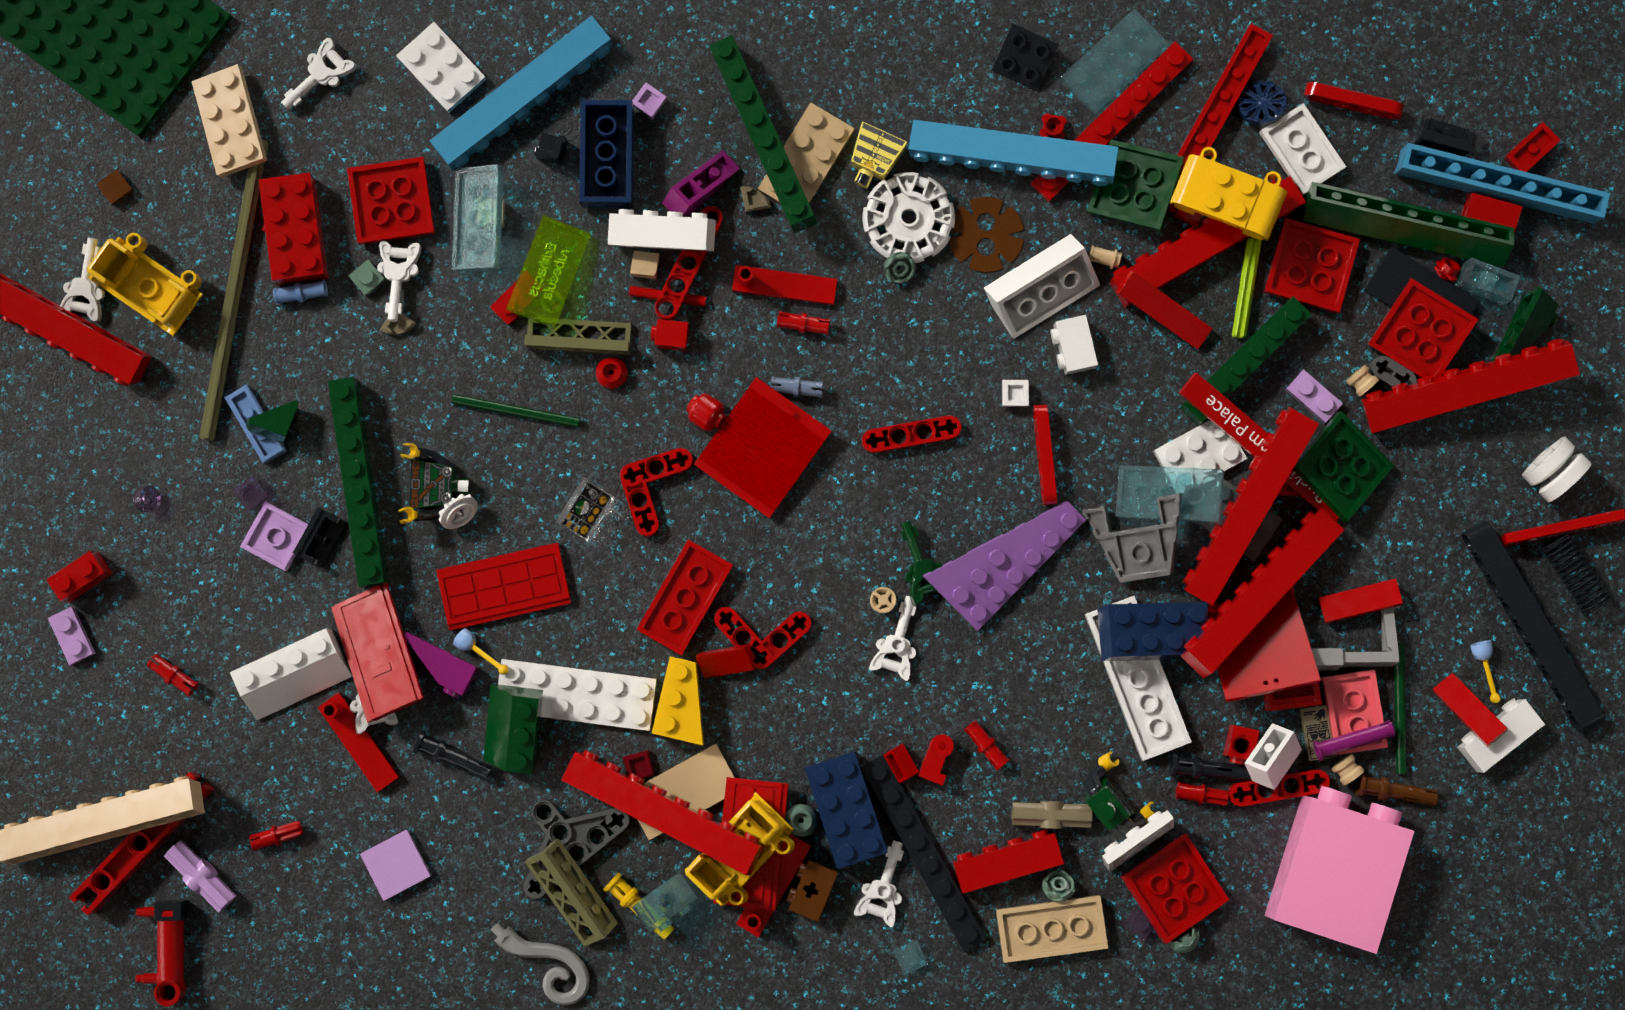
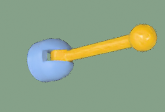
M464 628L457 634L453 641V645L461 651L474 650L498 668L501 675H506L509 672L507 665H501L476 646V638L469 630Z
M1491 640L1471 644L1473 656L1483 661L1491 691L1490 701L1498 703L1501 698L1496 693L1488 659L1493 654Z

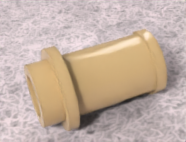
M1092 245L1089 259L1092 262L1108 265L1110 269H1113V267H1119L1122 253L1117 252V249L1110 251Z

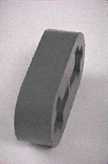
M1379 356L1372 360L1369 365V373L1372 376H1377L1379 382L1390 389L1401 383L1394 376L1399 378L1408 377L1407 383L1410 385L1417 383V378L1412 371L1387 356ZM1384 362L1386 364L1385 369L1391 372V374L1387 372L1379 374L1377 372L1379 368L1376 364L1379 365Z

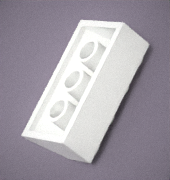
M1070 234L984 287V290L995 312L1014 339L1100 286V283L1086 249Z
M327 628L230 672L240 697L256 720H260L353 677L333 630Z

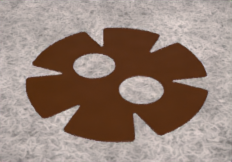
M978 197L970 200L974 215L963 206H960L955 212V225L951 230L963 233V235L950 238L949 245L953 254L960 262H963L973 253L969 268L980 272L1002 269V264L998 254L1011 263L1018 256L1022 248L1023 239L1009 235L1023 230L1021 219L1012 207H1009L999 215L1003 203L1000 199ZM989 213L994 217L995 225L991 230L984 231L978 227L977 219L981 214ZM983 238H989L995 244V250L989 256H983L977 250V244Z

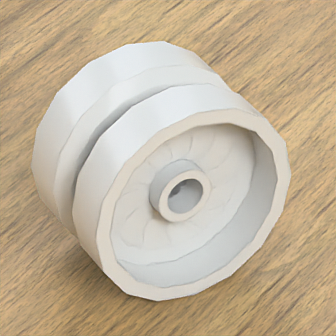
M1566 437L1560 438L1545 449L1522 474V477L1531 486L1543 482L1540 486L1539 494L1547 502H1552L1566 492L1592 465L1582 453L1570 457L1574 452L1575 446Z

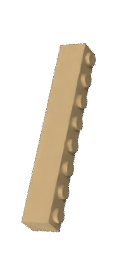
M188 776L178 777L170 784L156 783L150 785L148 790H130L125 792V796L118 798L116 796L105 797L101 799L100 803L79 804L76 806L77 809L71 811L57 810L52 812V816L49 817L36 816L29 818L27 823L6 824L4 829L0 830V863L15 865L204 814L201 783L190 779Z

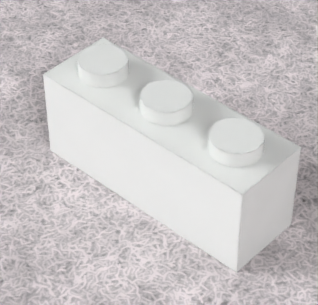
M1514 698L1502 706L1504 711L1496 717L1508 728V731L1488 748L1472 731L1461 739L1463 743L1457 748L1476 772H1486L1545 725L1526 699L1515 700Z

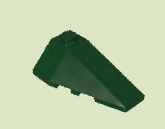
M1537 287L1523 295L1491 362L1496 361L1495 357L1499 355L1511 354V356L1521 354L1522 349L1529 347L1548 327L1551 328L1558 317V314L1555 313L1558 304L1542 288Z

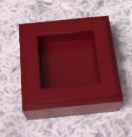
M649 750L623 757L628 776L630 773L642 778L655 775Z

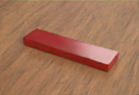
M1133 271L1128 273L1116 293L1197 350L1213 329Z

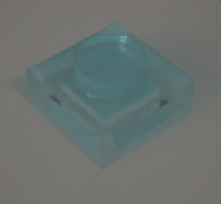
M917 939L893 949L903 975L927 965Z

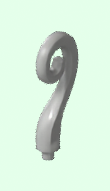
M498 922L490 929L497 936L494 941L512 955L526 958L557 959L566 963L573 970L576 976V984L572 990L566 993L557 991L554 988V981L558 978L564 981L570 978L569 971L563 967H554L546 972L542 987L544 993L551 1001L559 1005H571L577 1003L586 995L590 982L589 972L583 960L575 952L555 944L527 941L520 937L510 926L504 929Z

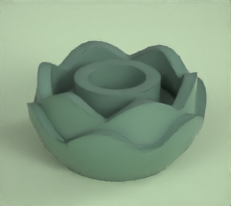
M896 252L890 255L884 263L885 276L892 283L907 282L913 276L916 269L912 257L904 252Z
M796 804L786 813L785 821L794 828L791 834L795 836H808L817 827L818 818L815 810L809 805ZM800 818L804 819L803 823L799 822Z
M1065 871L1050 872L1043 879V892L1049 899L1055 902L1066 901L1075 892L1074 880Z
M1190 927L1170 941L1169 947L1179 953H1187L1195 949L1200 937L1197 927Z

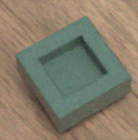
M369 260L365 261L349 275L366 297L386 281Z

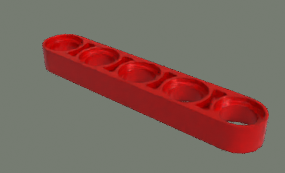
M708 206L700 213H714L718 216V221L715 225L716 238L722 225V213L718 208ZM681 250L655 304V312L659 319L674 320L709 251ZM685 258H693L696 261V266L692 270H685L681 265L682 261ZM675 280H681L685 284V289L679 293L673 292L670 288L671 283ZM671 303L674 307L672 314H661L659 311L661 304Z

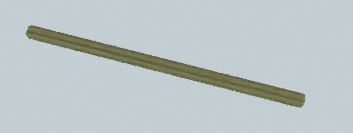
M262 139L265 154L267 155L268 141ZM265 162L249 167L199 435L204 440L213 441L216 436L260 194L258 179L263 177Z

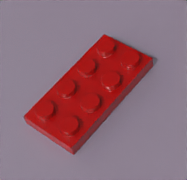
M688 539L636 630L674 652L683 655L734 565Z

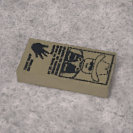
M1327 705L1299 709L1308 761L1318 760L1314 751L1313 741L1319 743L1332 739ZM1335 754L1324 757L1323 759L1335 757Z

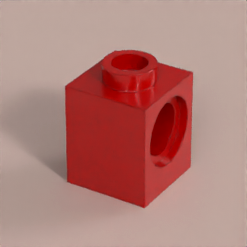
M657 319V325H652L650 340L655 341L654 345L658 349L687 352L689 323Z
M1229 725L1223 752L1224 756L1230 757L1229 762L1245 765V761L1257 745L1259 730ZM1239 738L1244 739L1247 745L1246 750L1242 753H1238L1235 749V742Z

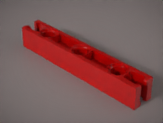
M196 771L189 772L186 775L195 781L201 777ZM207 782L201 786L203 801L214 790ZM185 819L130 833L69 898L73 902L81 901L83 903L86 900L83 895L92 889L97 893V898L90 906L84 905L81 910L87 916L95 914ZM140 836L145 837L147 840V846L144 850L140 849L137 844ZM102 875H106L110 879L108 888H104L101 885Z

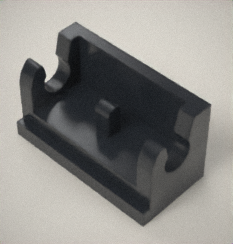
M1423 115L1414 143L1465 157L1471 150L1475 129H1465L1432 119L1429 115Z
M317 507L293 553L323 568L348 522Z

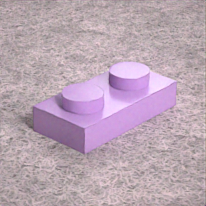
M1302 370L1285 389L1323 424L1343 404L1305 370Z
M75 607L65 609L48 618L69 665H74L96 654Z

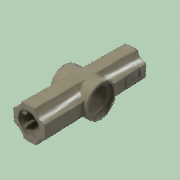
M1040 801V803L1012 802V825H1032L1052 829H1063V827L1091 828L1092 809L1087 804H1064V802Z

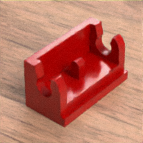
M1467 193L1461 216L1512 227L1515 233L1523 206L1476 193Z
M1319 683L1263 694L1265 711L1322 705Z

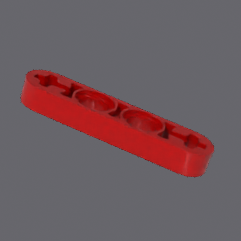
M1316 82L1307 83L1304 92V98L1310 101L1392 120L1401 119L1404 104L1398 101Z
M1047 404L1033 405L1043 505L1057 504V491Z
M942 416L875 428L864 433L862 446L869 453H880L952 440L959 435L961 423L957 417ZM946 421H950L952 425L957 426L953 430V434H948V431L944 430L939 431L941 437H935L936 429L933 423L938 422V428L946 426ZM926 425L931 429L932 434L928 439L918 437L917 428L919 426ZM895 430L905 432L906 440L903 443L896 444L892 441L891 434ZM882 432H888L887 441L890 446L885 447V441L878 442L877 448H872L871 444H866V441L870 439V435L874 434L875 438L878 439L884 438Z
M1318 769L1285 774L1275 790L1272 789V794L1267 798L1262 797L1258 792L1261 784L1252 780L1237 782L1228 788L1229 801L1236 806H1248L1318 794L1321 786L1329 787L1330 779L1326 772ZM1314 774L1323 778L1319 788L1316 785L1310 784L1305 785L1307 791H1304V783L1301 776L1304 775V780L1306 781L1313 780ZM1289 778H1294L1298 783V788L1294 793H1288L1284 788V783ZM1253 784V794L1256 800H1252V795L1243 796L1241 802H1239L1238 798L1233 797V793L1237 792L1238 787H1240L1241 791H1250L1249 785Z

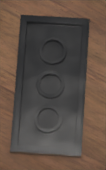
M1394 247L1389 248L1363 290L1391 308L1410 278L1469 314L1473 313L1480 302Z

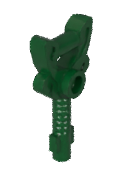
M910 520L901 523L903 531H900L903 541L907 540L914 561L908 568L909 572L905 573L903 578L906 583H910V600L912 605L915 606L922 602L924 596L938 592L930 583L920 586L919 582L924 579L922 575L942 567V564L939 562L933 563V560L923 558L916 538L919 536L917 528L912 526Z

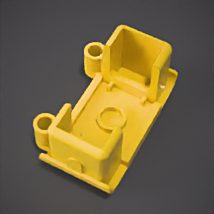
M1212 147L1204 148L1200 156L1189 155L1170 204L1174 203L1175 208L1192 215L1197 212L1244 230L1242 234L1255 239H1266L1268 241L1287 195V191L1279 186L1281 182L1280 174L1271 171L1267 173L1263 180L1215 162L1217 153ZM1208 155V156H1210L1212 159H1211V160L1206 159V158H1204V156ZM1272 179L1276 184H1272L1268 180Z
M130 233L126 237V241L120 237L116 240L108 239L87 268L88 273L91 274L89 279L174 337L204 295L198 291L202 283L201 277L191 270H186L181 274L180 279L143 253L147 248V241L137 233ZM194 277L193 281L189 283V279Z
M756 792L752 799L729 821L737 826L735 831L743 835L746 832L752 833L760 838L759 843L765 845L752 874L745 875L704 853L698 855L685 869L686 876L711 900H715L720 906H724L728 902L733 905L744 904L748 900V892L743 886L775 851L779 854H788L795 847L794 841L789 837L794 828ZM784 841L788 844L786 851L782 848ZM737 892L741 895L740 901L735 897Z

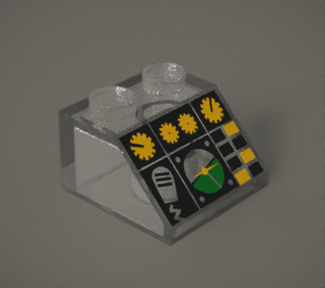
M583 477L556 522L588 542L590 538L595 539L602 527L599 523L603 516L608 517L615 507L613 503L615 498Z

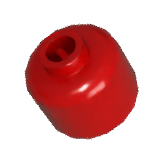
M710 394L695 395L687 406L686 411L688 412L689 421L704 431H711L715 427L719 429L726 420L724 404Z

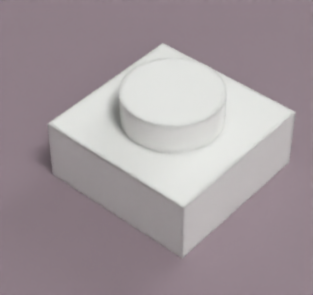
M1002 380V407H1028L1029 380Z

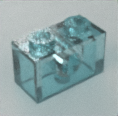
M1470 258L1463 263L1455 286L1504 305L1512 300L1520 276L1475 258Z
M679 872L638 901L632 908L650 933L657 928L661 932L673 923L671 918L677 913L682 917L694 907L691 903L698 897ZM668 901L670 906L665 909L662 904Z

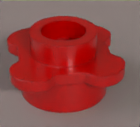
M1049 113L1042 116L1043 126L1039 131L1040 136L1063 139V129L1067 123L1064 116L1050 115Z
M1448 257L1437 260V265L1434 267L1437 274L1444 280L1456 282L1458 279L1456 276L1459 275L1461 270L1460 265Z

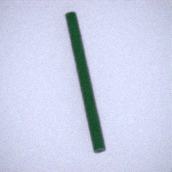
M453 394L451 401L455 405L576 428L580 424L579 417Z
M1398 643L1399 663L1394 666L1396 774H1407L1404 643Z

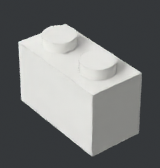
M1086 315L1056 321L1053 325L1054 329H1051L1050 332L1054 345L1058 344L1060 354L1056 355L1059 369H1064L1065 375L1095 369L1098 362Z
M1273 723L1245 762L1252 781L1275 790L1302 750L1295 732Z

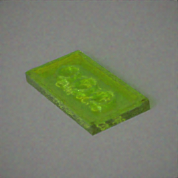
M543 215L506 310L555 328L591 233Z

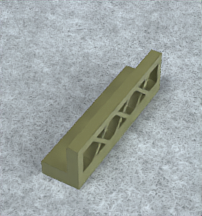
M528 317L527 335H525L524 345L527 349L630 355L632 324ZM534 324H545L551 332L546 336L533 335ZM550 325H558V326L553 329ZM565 325L571 326L577 333L573 337H560L556 332ZM575 326H582L583 328L579 331ZM589 327H596L602 335L598 339L585 338L582 333ZM601 328L609 329L606 332H604ZM614 329H626L625 341L611 340L607 335Z
M559 839L552 841L542 852L529 857L525 861L530 871L584 946L605 938L618 924ZM541 860L543 862V864L547 868V872L539 867V865L537 864L538 861ZM553 883L559 885V887L562 889V893L556 891V889L553 887ZM568 904L574 906L577 914L570 911ZM583 925L588 927L593 935L588 936L582 928Z

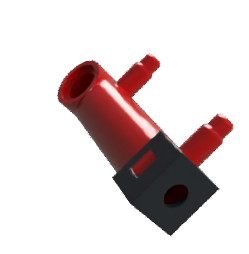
M160 900L154 902V907L136 909L137 916L154 917V921H157V973L138 974L135 981L143 984H157L154 989L155 1000L162 1006H171L183 1000L187 993V987L184 982V919L187 918V900ZM167 985L174 987L176 992L174 998L167 996L165 991Z

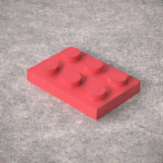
M1375 669L1321 677L1332 738L1384 722ZM1387 738L1335 755L1387 748Z

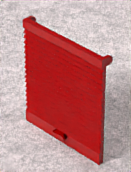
M755 377L694 465L762 514L771 518L832 430Z
M1293 586L1217 668L1226 702L1321 682L1294 595ZM1224 602L1216 603L1213 606L1208 605L1209 619L1212 617L1215 620L1220 614L1217 610Z

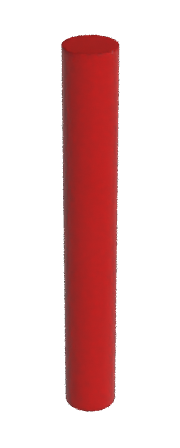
M630 286L629 296L657 300L662 290ZM688 294L683 304L705 307L707 297Z

